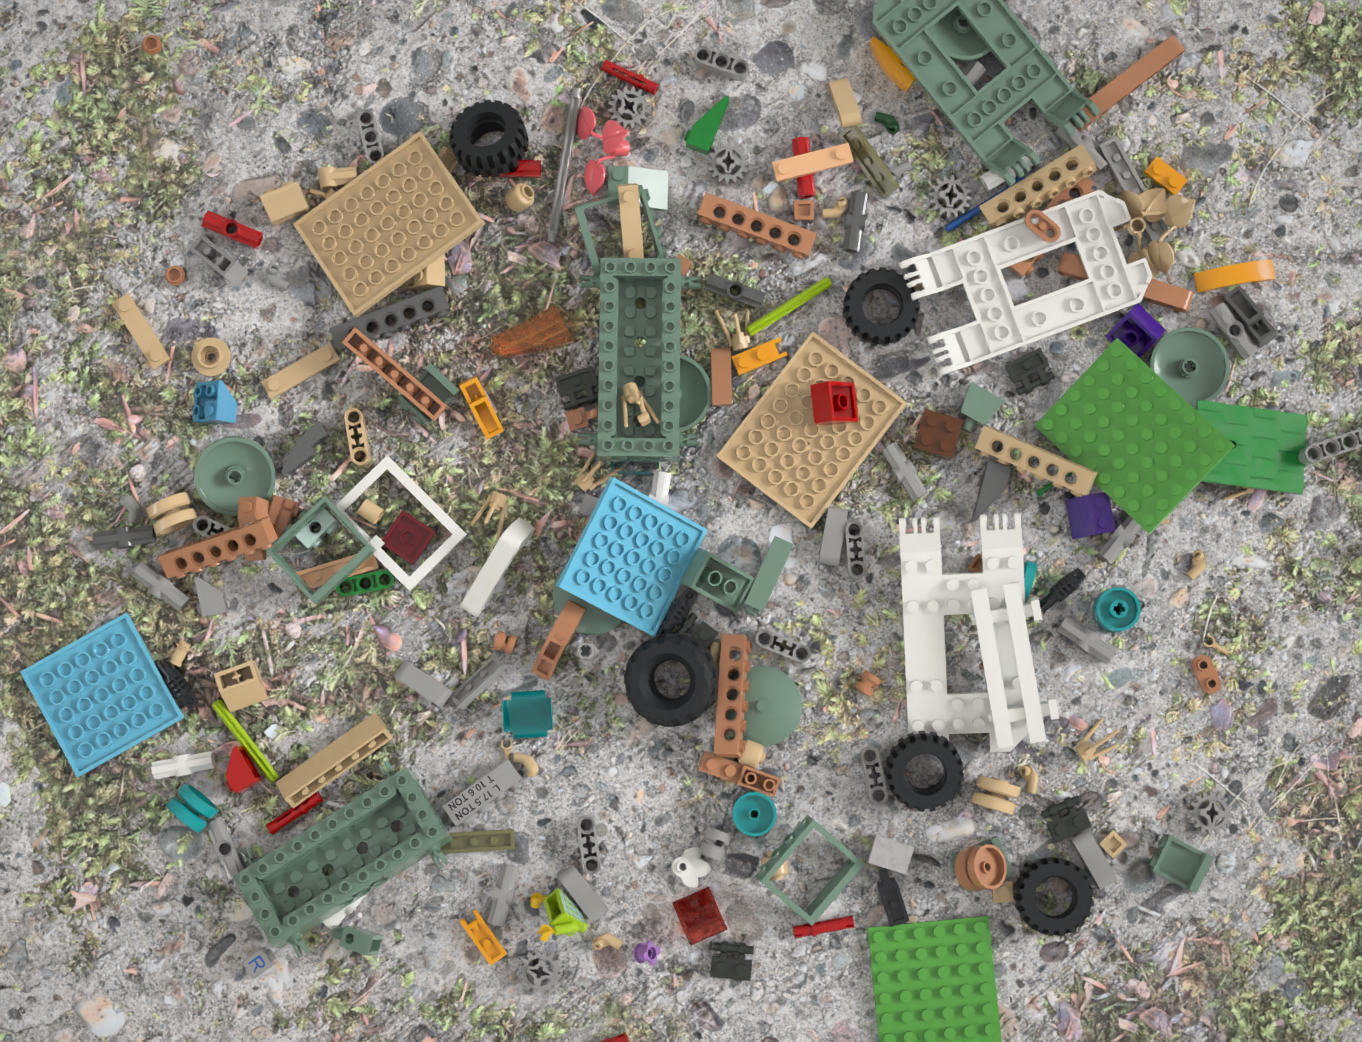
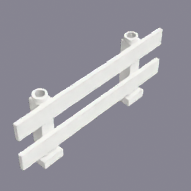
M1019 582L1003 584L1006 606L990 609L986 587L970 590L974 613H970L972 625L977 626L991 711L987 713L989 724L994 723L998 749L1014 746L1011 721L1026 719L1031 744L1046 741L1042 716L1050 715L1051 720L1059 719L1055 695L1047 696V701L1040 702L1025 619V617L1033 616L1034 621L1042 620L1038 596L1030 597L1029 603H1023ZM1008 620L1023 705L1007 707L993 623Z

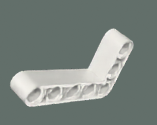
M519 517L505 530L460 605L462 609L476 618L480 615L515 555L533 535L535 527Z

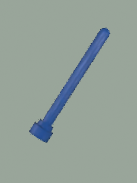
M1024 175L1022 178H1019L1018 176H1016V177H1015L1016 183H1018V182H1020L1021 180L1025 179L1026 176ZM1010 186L945 226V230L950 232L981 213L980 205L1007 190Z

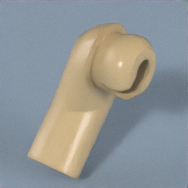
M845 197L838 198L833 208L822 209V217H842L848 209V200Z
M1201 550L1194 551L1192 555L1193 567L1186 573L1191 580L1197 578L1206 569V557Z
M713 642L709 652L714 658L713 660L719 673L720 662H717L721 644Z
M515 752L513 762L523 764L527 770L526 775L535 777L538 772V765L535 759L530 755Z
M1029 765L1021 766L1019 774L1028 782L1026 792L1037 793L1038 774Z
M609 933L596 936L593 939L592 946L595 950H601L610 945L619 950L623 941Z

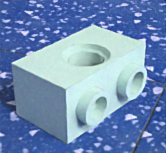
M324 509L296 537L308 549H316L322 544V538L326 534L330 535L336 530V524L339 521ZM314 523H320L321 530L318 533H313L311 530Z

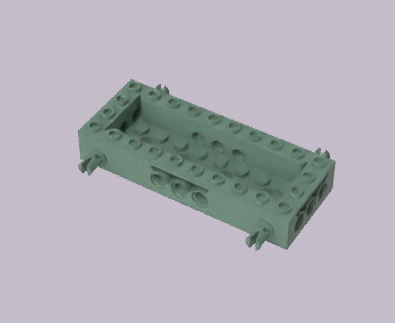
M600 258L599 276L581 275V281L587 282L580 283L581 288H599L598 431L596 433L578 432V438H584L583 440H578V446L596 445L598 447V462H679V448L681 446L699 447V441H693L694 439H699V434H681L679 432L681 291L683 289H701V284L696 283L701 282V276L683 277L681 275V258ZM643 299L647 304L645 308L638 309L635 306V302ZM636 339H644L646 345L643 348L636 347L634 344ZM642 377L646 382L643 387H638V389L642 391L644 398L660 423L657 424L648 412L651 422L643 427L635 426L633 423L634 419L642 414L640 406L636 403L631 404L627 402L628 427L625 428L620 398L623 395L622 387L626 383L634 382L636 378Z
M386 760L384 764L387 771L380 764L377 766L385 779L382 783L260 860L256 859L251 847L245 848L248 857L242 851L239 853L247 868L234 875L233 878L273 947L281 949L291 943L298 958L303 957L301 948L305 953H309L310 950L301 936L428 855L431 856L438 870L442 868L439 858L445 865L449 864L440 848L453 839L410 769L405 767L395 773L389 761ZM397 821L402 822V830L394 832L393 824ZM362 843L368 845V851L365 854H360L358 851V847ZM327 865H332L334 868L330 876L324 874V868ZM292 887H298L299 894L295 898H291L289 895Z

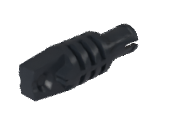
M1077 568L1064 576L1050 588V593L1039 601L1040 609L1045 613L1056 602H1062L1086 579L1085 574Z
M687 588L676 599L666 613L665 618L667 619L657 631L658 635L671 633L676 625H681L698 597L694 591Z
M167 658L161 660L165 668L160 662L156 664V667L166 678V685L188 709L199 703L192 687L180 672H176Z

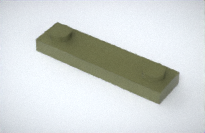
M857 125L847 127L838 135L844 144L849 143L852 156L883 199L890 196L900 187Z
M514 829L449 833L453 840L440 848L443 854L515 849Z

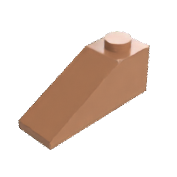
M257 496L239 497V526L268 517L269 501ZM251 535V538L256 541L255 537ZM261 548L255 549L256 552L245 556L246 561L266 560V549L261 550Z

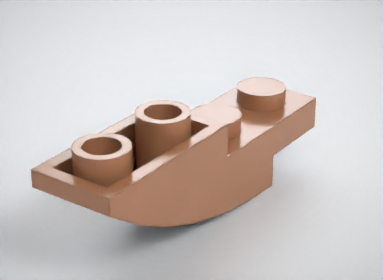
M571 600L567 601L549 633L531 672L548 681L551 679L586 608Z
M703 751L697 770L771 797H775L781 778L732 760L717 757L715 754Z

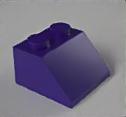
M1137 303L1105 337L1111 343L1118 338L1140 358L1166 330Z
M1105 492L1065 500L1072 539L1108 534L1115 531L1110 499Z

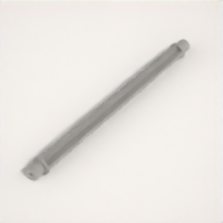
M573 88L572 95H570V105L552 211L547 230V242L555 243L556 236L559 234L560 215L580 100H582V89Z

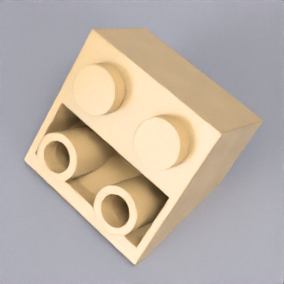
M297 181L286 182L281 188L276 190L274 188L268 189L260 196L270 221L274 226L311 211L303 190Z
M445 254L402 284L401 290H430L439 286L445 287Z
M251 660L214 674L219 692L230 712L269 699L256 661Z

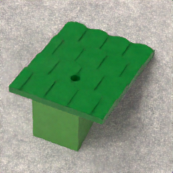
M1196 401V410L1235 445L1201 482L1303 494L1305 465L1299 461L1298 453L1306 447L1307 415L1220 402Z

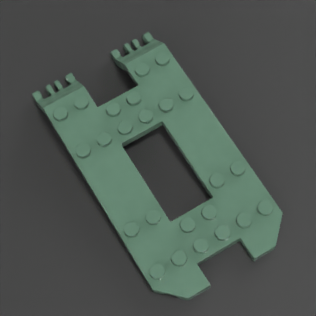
M1003 0L873 1L871 25L981 162L1000 176L1010 187L1016 183V180L1007 171L1009 168L1014 170L1019 178H1022L1025 175L1024 172L1028 173L1031 170L1030 166L1022 159L1024 156L1028 157L1035 166L1041 162L1038 155L1031 148L1017 140L1003 124V121L1031 100L1044 118L1061 128L1068 137H1072L1075 134V129L1067 122L1069 119L1079 129L1084 127V123L1090 122V117L1082 110L1083 107L1087 108L1092 116L1096 117L1101 113L1093 101L1073 89ZM955 7L1005 68L979 91L974 88L928 30Z

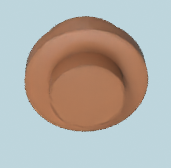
M149 35L143 39L142 48L147 54L155 55L161 51L162 42L157 36Z
M179 266L169 267L165 273L166 281L173 286L182 284L185 280L184 270Z

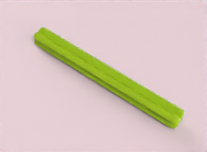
M828 277L823 278L746 327L750 336L755 335L832 286L831 280Z
M222 700L215 701L212 704V708L270 783L275 782L279 778L277 772Z

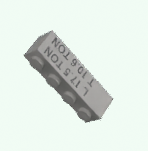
M507 759L442 806V808L455 826L461 824L464 827L472 821L471 816L476 812L480 815L488 809L487 804L492 801L497 803L505 797L503 794L508 789L513 791L522 785L520 781L523 778L512 762Z

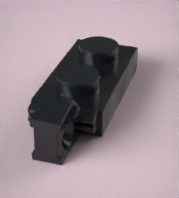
M887 869L879 870L878 873L881 881L877 882L878 892L890 927L910 921L897 881H895L894 877L889 878Z

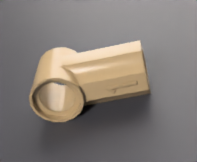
M356 166L345 168L322 167L318 169L321 190L337 189L338 186H345L358 176Z
M367 498L358 509L357 514L374 525L383 517L384 509Z

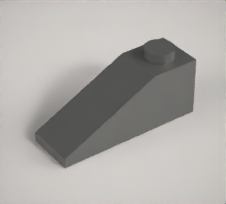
M990 461L986 463L971 521H977L980 515L986 511L1007 487V484L1011 485L1013 473L1010 472L1012 467Z

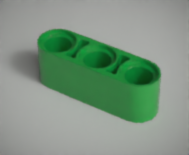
M382 570L347 577L336 590L344 597H352L388 590L395 585L396 579L391 572ZM383 575L390 576L391 581L388 585L381 584V577ZM370 579V587L363 589L361 587L362 580ZM349 582L351 590L348 593H343L341 590L342 585Z

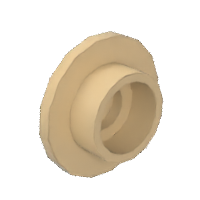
M215 337L200 340L192 351L194 368L200 374L208 377L222 374L231 362L229 347L222 340ZM211 355H215L214 361L209 360Z

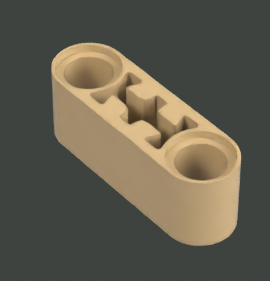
M848 77L828 82L830 96L842 129L862 124L861 114Z
M350 408L345 412L344 420L351 460L357 466L365 467L371 461L365 418L359 409ZM353 413L359 414V420L356 423H351L349 420ZM353 428H357L358 433L362 436L359 438V443L362 447H358L357 441L353 439L356 437V431ZM359 452L366 454V458L362 462L356 461V455Z

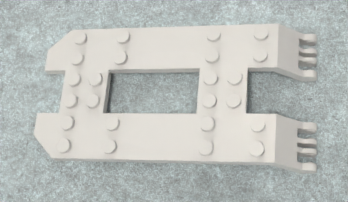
M1097 190L1041 211L1060 227L1061 235L1053 243H1046L1026 227L1025 218L934 252L900 262V269L908 268L910 265H915L916 268L915 272H910L903 276L905 280L919 276V279L907 283V287L911 288L920 283L923 287L922 291L911 293L912 301L962 284L976 321L927 338L929 344L943 340L944 347L933 349L931 351L933 355L947 351V354L935 358V362L939 363L949 358L952 364L948 367L940 368V376L1140 303L1153 276L1146 258L1130 264L1126 263L1113 229L1116 226L1131 221L1125 201ZM1032 217L1031 222L1033 224H1037L1038 219L1036 217ZM1047 230V236H1053V231ZM1074 242L1088 279L1014 306L1001 269Z
M1003 513L1002 529H999L998 514L993 515L994 529H987V515L981 514L980 533L983 572L942 574L939 516L932 518L934 532H926L925 517H921L922 532H918L917 517H913V532L905 533L906 519L899 518L908 734L912 732L913 734H919V731H925V733L935 732L938 736H944L949 741V734L989 733L990 752H1011L1028 734L1026 719L1011 721L1014 746L998 749L994 723L989 724L987 713L991 711L988 689L986 692L947 693L944 615L974 613L970 590L986 587L990 609L1006 606L1003 584L1019 582L1022 602L1025 603L1021 513L1013 514L1015 528H1007V514ZM1009 620L993 623L1007 707L1023 705Z

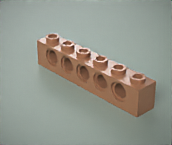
M1088 177L1081 179L1073 187L1060 192L1044 210L1073 200L1069 195V191L1077 192L1078 197L1094 192L1092 186L1095 183ZM1046 253L1033 257L1031 260H1025L1006 267V269L1019 279L1024 275L1028 277L1035 268L1032 264L1035 260L1040 261Z
M705 192L697 213V218L705 225L710 226L712 223L719 226L718 229L724 232L733 231L737 233L738 237L748 239V237L755 239V242L759 245L766 246L768 244L774 246V250L785 253L787 251L793 253L792 256L800 260L809 258L817 236L815 232ZM722 210L725 215L722 218H717L714 216V212ZM737 216L741 217L743 223L736 225L732 219ZM752 224H760L762 229L755 232L751 229ZM772 230H776L780 233V237L774 239L770 237L769 233ZM795 237L799 243L795 246L790 245L788 239Z
M356 327L342 341L345 346L433 421H436L448 407Z
M268 516L167 550L158 556V559L167 579L174 576L176 579L186 576V572L192 571V573H197L203 570L204 566L209 565L212 568L221 564L222 560L226 559L227 562L237 559L240 554L248 556L256 552L255 549H268L273 546L272 543L278 537ZM251 535L255 537L256 541L251 538ZM216 546L220 548L221 553L216 549Z
M722 634L714 740V754L717 757L741 758L742 752H745L743 732H746L747 723L744 720V712L748 710V701L745 700L746 692H749V681L746 679L747 673L750 672L748 653H751L752 643L746 635ZM740 652V658L733 661L732 655ZM739 672V677L736 680L730 679L732 673ZM732 692H738L735 700H729ZM735 711L737 713L736 718L728 720L729 713ZM734 731V739L727 740V734Z

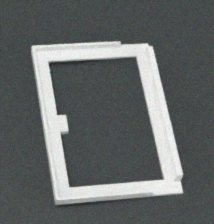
M388 455L336 504L340 511L376 548L373 555L409 591L467 535ZM386 470L452 533L410 577L381 549L385 543L377 535L371 539L344 512ZM330 510V512L341 522V520Z

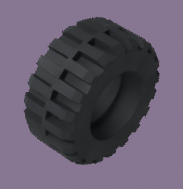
M484 100L483 103L476 102L473 103L474 106L466 107L463 113L457 115V121H453L451 125L452 130L449 132L450 144L459 165L466 172H471V175H481L483 178H489L492 175L493 177H498L501 173L506 174L510 172L509 169L512 167H517L519 165L518 161H522L525 157L524 152L528 150L529 141L519 112L508 103L502 104V101L497 100L494 102ZM494 131L504 133L501 139L492 145H474L477 139L486 133Z
M880 267L879 270L869 269L868 272L858 275L847 289L843 301V317L846 319L847 327H850L852 330L851 333L855 337L861 338L860 341L864 343L867 341L873 346H877V344H882V346H888L890 343L895 344L909 334L918 319L920 302H918V299L912 301L911 293L916 291L914 287H907L906 284L909 281L904 279L903 273L902 275L896 273L897 270L891 269V271L886 270V267ZM882 289L889 291L898 299L900 311L893 322L879 325L871 322L865 316L863 300L873 290Z
M919 731V734H913L912 732L907 734V738H900L897 741L898 744L892 746L890 755L886 759L885 774L892 794L896 796L901 804H906L907 808H917L920 812H924V809H929L931 812L936 810L935 807L941 806L943 808L947 806L946 802L949 800L953 801L956 798V792H960L962 787L961 781H964L963 763L955 746L946 737H940L935 732L925 733V731ZM921 754L934 755L943 765L942 778L938 783L928 788H918L911 785L905 774L908 762Z
M1048 857L1038 859L1036 862L1030 863L1025 871L1022 870L1019 880L1015 883L1014 899L1016 901V910L1020 914L1019 916L1029 927L1049 936H1064L1066 933L1075 932L1077 927H1082L1085 924L1084 920L1090 917L1092 913L1090 912L1091 906H1094V900H1092L1094 889L1091 888V881L1085 875V871L1082 868L1062 858ZM1050 877L1063 879L1072 890V902L1069 908L1064 913L1056 916L1043 913L1035 901V892L1038 885Z

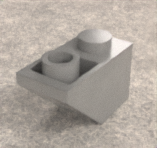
M195 577V583H192L194 594L198 595L199 602L196 603L198 613L202 614L204 618L229 613L225 593L204 579Z

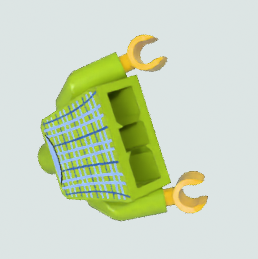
M559 888L555 889L551 894H546L544 897L537 892L531 896L530 906L532 908H540L541 902H544L549 924L553 927L551 928L545 924L540 927L538 934H542L540 937L541 941H547L550 934L555 936L566 934L570 937L577 932L583 933L587 930L588 923L584 921L580 906Z

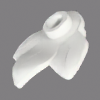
M699 847L686 849L682 857L675 858L671 865L674 875L680 877L683 884L691 888L698 887V878L706 876L711 871L709 864L700 859ZM681 863L685 865L683 871L679 869Z

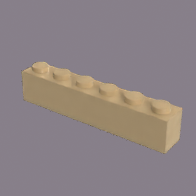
M374 713L275 783L283 798L292 808H295L389 742L393 737L384 722Z

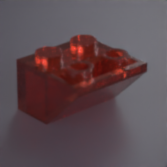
M706 887L672 903L690 946L727 930L710 887Z

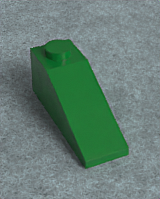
M729 96L722 98L693 124L691 130H687L684 140L687 141L686 148L707 156L709 155L729 104Z

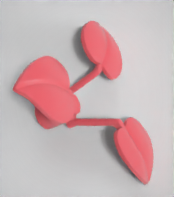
M582 106L576 123L578 137L582 140H587L591 135L602 139L604 152L610 154L597 159V161L590 160L586 165L584 172L585 184L588 191L593 196H596L605 180V169L600 163L608 159H615L616 156H627L629 154L630 144L624 140L629 131L615 120H608L603 127L602 135L594 133L593 129L596 126L595 114L589 107Z

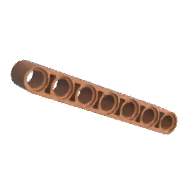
M1171 35L1091 96L1089 99L1097 105L1101 113L1095 117L1090 114L1087 108L1083 107L1082 110L1090 117V122L1084 123V127L1081 129L1077 128L1080 132L1179 57L1185 51V48L1177 38Z
M1064 252L1057 273L1079 281L1087 280L1088 277L1080 256ZM1151 279L1142 300L1175 311L1188 313L1194 293L1181 287Z

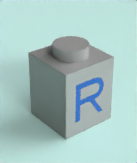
M264 947L244 960L242 964L252 979H255L276 964L274 961L276 957L270 949L267 950Z

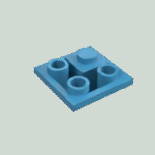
M223 381L197 382L194 389L193 422L214 424L236 423L237 402Z

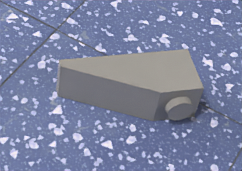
M202 234L189 248L190 251L235 287L249 273L235 259Z

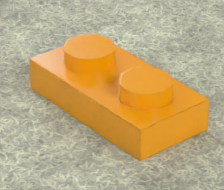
M1157 156L1144 172L1145 175L1171 195H1177L1188 181Z

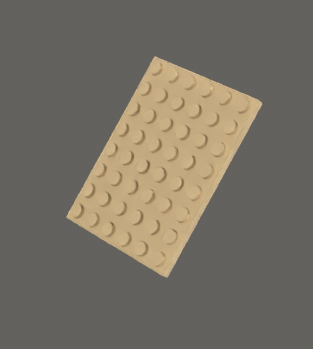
M419 131L298 219L293 225L352 314L357 318L484 226L485 223L424 134Z
M812 331L716 457L800 522L812 529L907 405V402ZM825 381L854 382L859 422L814 425L810 385Z

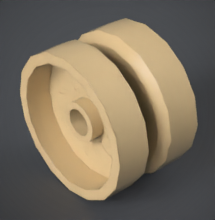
M186 492L166 497L146 508L149 519L157 520L153 525L157 536L178 531L192 524L195 519H198L195 510L187 508L191 501Z
M978 775L976 786L986 790L987 793L974 792L971 803L1014 815L1016 805L1005 800V797L1019 798L1021 788L1001 779Z

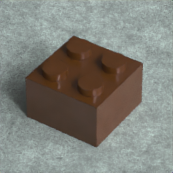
M925 409L921 416L912 450L950 461L954 455L963 420Z

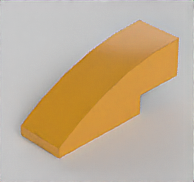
M873 36L869 45L879 66L896 86L907 93L916 79L907 68L902 66L903 63L892 49Z
M474 375L458 383L486 440L503 432L504 429L477 376Z

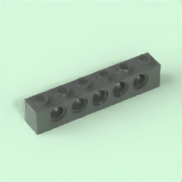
M439 286L329 329L338 352L349 354L352 351L342 341L354 327L360 330L372 342L380 338L381 340L391 338L395 332L404 333L409 331L411 326L416 324L422 326L429 323V319L446 317L451 309L442 286ZM426 303L434 305L430 312L423 310ZM408 310L415 311V315L411 319L405 318V313ZM390 317L396 318V323L393 326L386 325V321ZM371 324L378 326L375 333L368 332V327Z

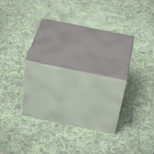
M874 835L866 862L906 875L914 847Z

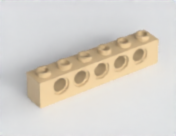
M1080 144L980 205L979 208L992 230L1009 224L1014 220L1021 219L1032 209L1039 208L1045 201L1055 198L1063 190L1073 187L1081 179L1091 176L1097 170L1095 162L1084 145ZM1025 198L1024 201L1018 202L1020 199Z
M988 425L983 427L975 446L976 449L980 450L979 454L989 458L991 455L998 458L997 461L1004 465L1011 463L1020 472L1034 473L1033 477L1042 481L1048 479L1053 482V486L1060 489L1064 487L1071 489L1070 493L1078 497H1082V494H1089L1098 473ZM997 441L1003 444V449L1000 452L995 449ZM1016 448L1021 451V457L1018 460L1013 457V451ZM1034 456L1040 461L1037 468L1031 464V459ZM1052 464L1058 468V473L1055 476L1049 472ZM1070 472H1073L1077 477L1075 483L1068 481L1067 477Z

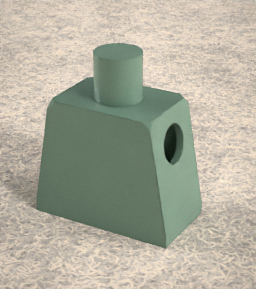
M971 382L959 411V415L965 418L961 429L971 433L975 425L983 428L1005 400Z
M335 926L332 932V938L340 940L339 946L366 956L378 955L384 936L356 926H345L344 928Z

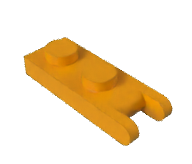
M781 337L732 356L731 359L738 376L787 357V352L779 354L775 344L782 341Z
M475 909L473 910V914L477 917L468 925L463 918L459 921L491 966L508 953L478 910Z

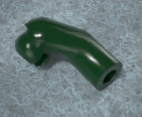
M876 111L874 121L884 123L890 134H896L899 131V124L893 115Z

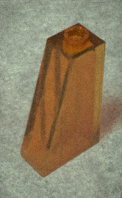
M554 305L492 337L493 344H491L495 355L500 354L501 358H507L571 345L574 343V340Z

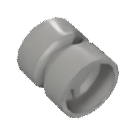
M707 826L704 835L706 841L701 843L698 853L723 862L726 854L725 846L729 845L732 834Z

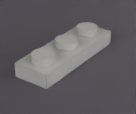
M493 655L451 694L450 698L463 710L499 677L506 668Z

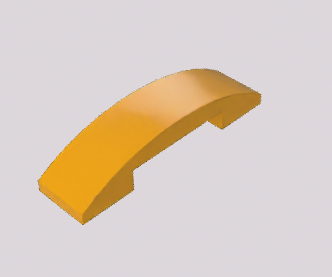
M1272 259L1233 264L1193 274L1197 293L1275 279Z

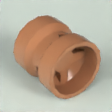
M498 631L493 650H503L506 654L512 655L518 636H508L504 632Z
M864 670L861 678L862 681H857L854 687L866 696L871 697L874 693L873 688L878 686L881 680L867 670Z

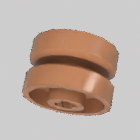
M994 845L969 846L958 853L955 860V874L961 886L968 891L991 890L1000 887L1004 882L1007 874V864L1001 850Z

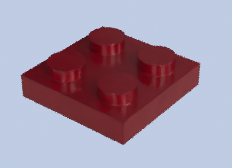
M402 510L382 541L385 543L383 546L412 565H415L436 532Z

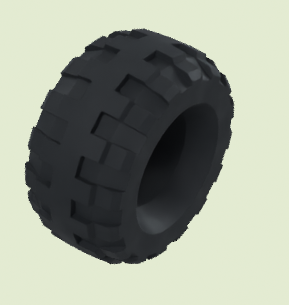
M667 633L648 639L634 651L626 665L624 684L628 701L631 702L634 710L653 724L664 727H676L693 722L708 710L717 694L719 675L713 656L702 643L687 635ZM677 661L688 670L690 687L683 696L667 698L657 689L654 680L655 671L663 662Z

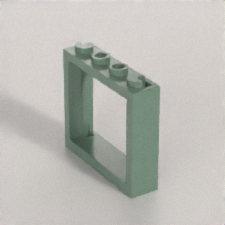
M642 184L638 185L640 202L656 256L651 258L667 257L665 246H661L659 238H662L659 226L655 227L653 220L656 219L654 208H649L648 200H651L648 188L644 189ZM618 192L573 205L594 276H599L600 263L584 210L618 200Z
M327 496L315 500L312 503L313 507L309 511H303L297 517L298 521L294 525H288L282 531L284 534L272 543V547L266 550L272 559L316 605L323 601L376 551V548ZM328 506L365 547L322 587L314 592L278 552Z
M774 536L742 607L746 609V614L756 617V615L761 616L793 547L792 543Z
M807 814L801 822L797 823L795 830L784 838V843L771 853L770 859L766 864L760 866L761 869L755 877L813 926L864 866V863ZM815 828L849 859L804 911L769 880L811 830Z

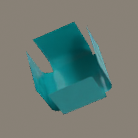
M544 690L510 692L511 700H502L504 732H513V739L547 737V730H554L552 697L545 698Z

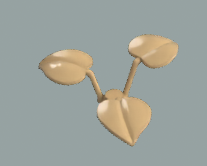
M1164 188L1150 189L1139 195L1144 202L1143 212L1166 210ZM1164 215L1136 217L1128 224L1113 228L1114 231L1127 229L1129 234L1137 236L1138 251L1132 252L1129 255L1127 264L1146 258L1153 276L1152 279H1156L1159 270L1155 268L1149 259L1148 246L1141 250V233L1146 228L1143 218L1147 222L1154 223L1160 221Z
M1121 191L1119 199L1125 201L1131 220L1136 217L1140 218V215H1165L1164 221L1171 227L1158 241L1153 240L1149 243L1148 256L1155 268L1165 274L1169 273L1174 263V251L1167 242H1163V239L1173 229L1183 228L1189 223L1193 214L1195 199L1175 194L1168 197L1165 211L1143 212L1144 202L1139 195L1132 191Z

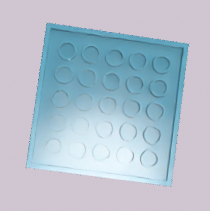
M610 476L556 586L655 637L681 585L680 582L708 529Z
M127 612L20 671L77 777L88 773L185 718Z

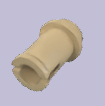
M180 640L179 643L176 642L177 647L169 662L181 667L187 652L191 650V644L184 640Z

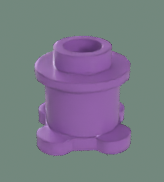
M647 941L646 944L638 943L634 948V958L638 963L648 961L649 965H655L657 956L660 954V948L654 946L652 941Z

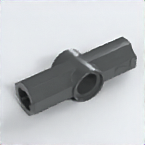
M851 191L849 209L845 218V236L842 250L850 253H859L862 232H864L868 194L862 191Z
M711 273L704 290L726 297L732 302H740L757 309H761L766 295L765 292L742 285L739 281H731ZM737 287L741 293L733 296L730 293V289Z
M153 525L134 528L132 526L114 528L115 530L94 532L92 537L95 550L116 547L117 549L132 548L135 545L156 543L157 538Z

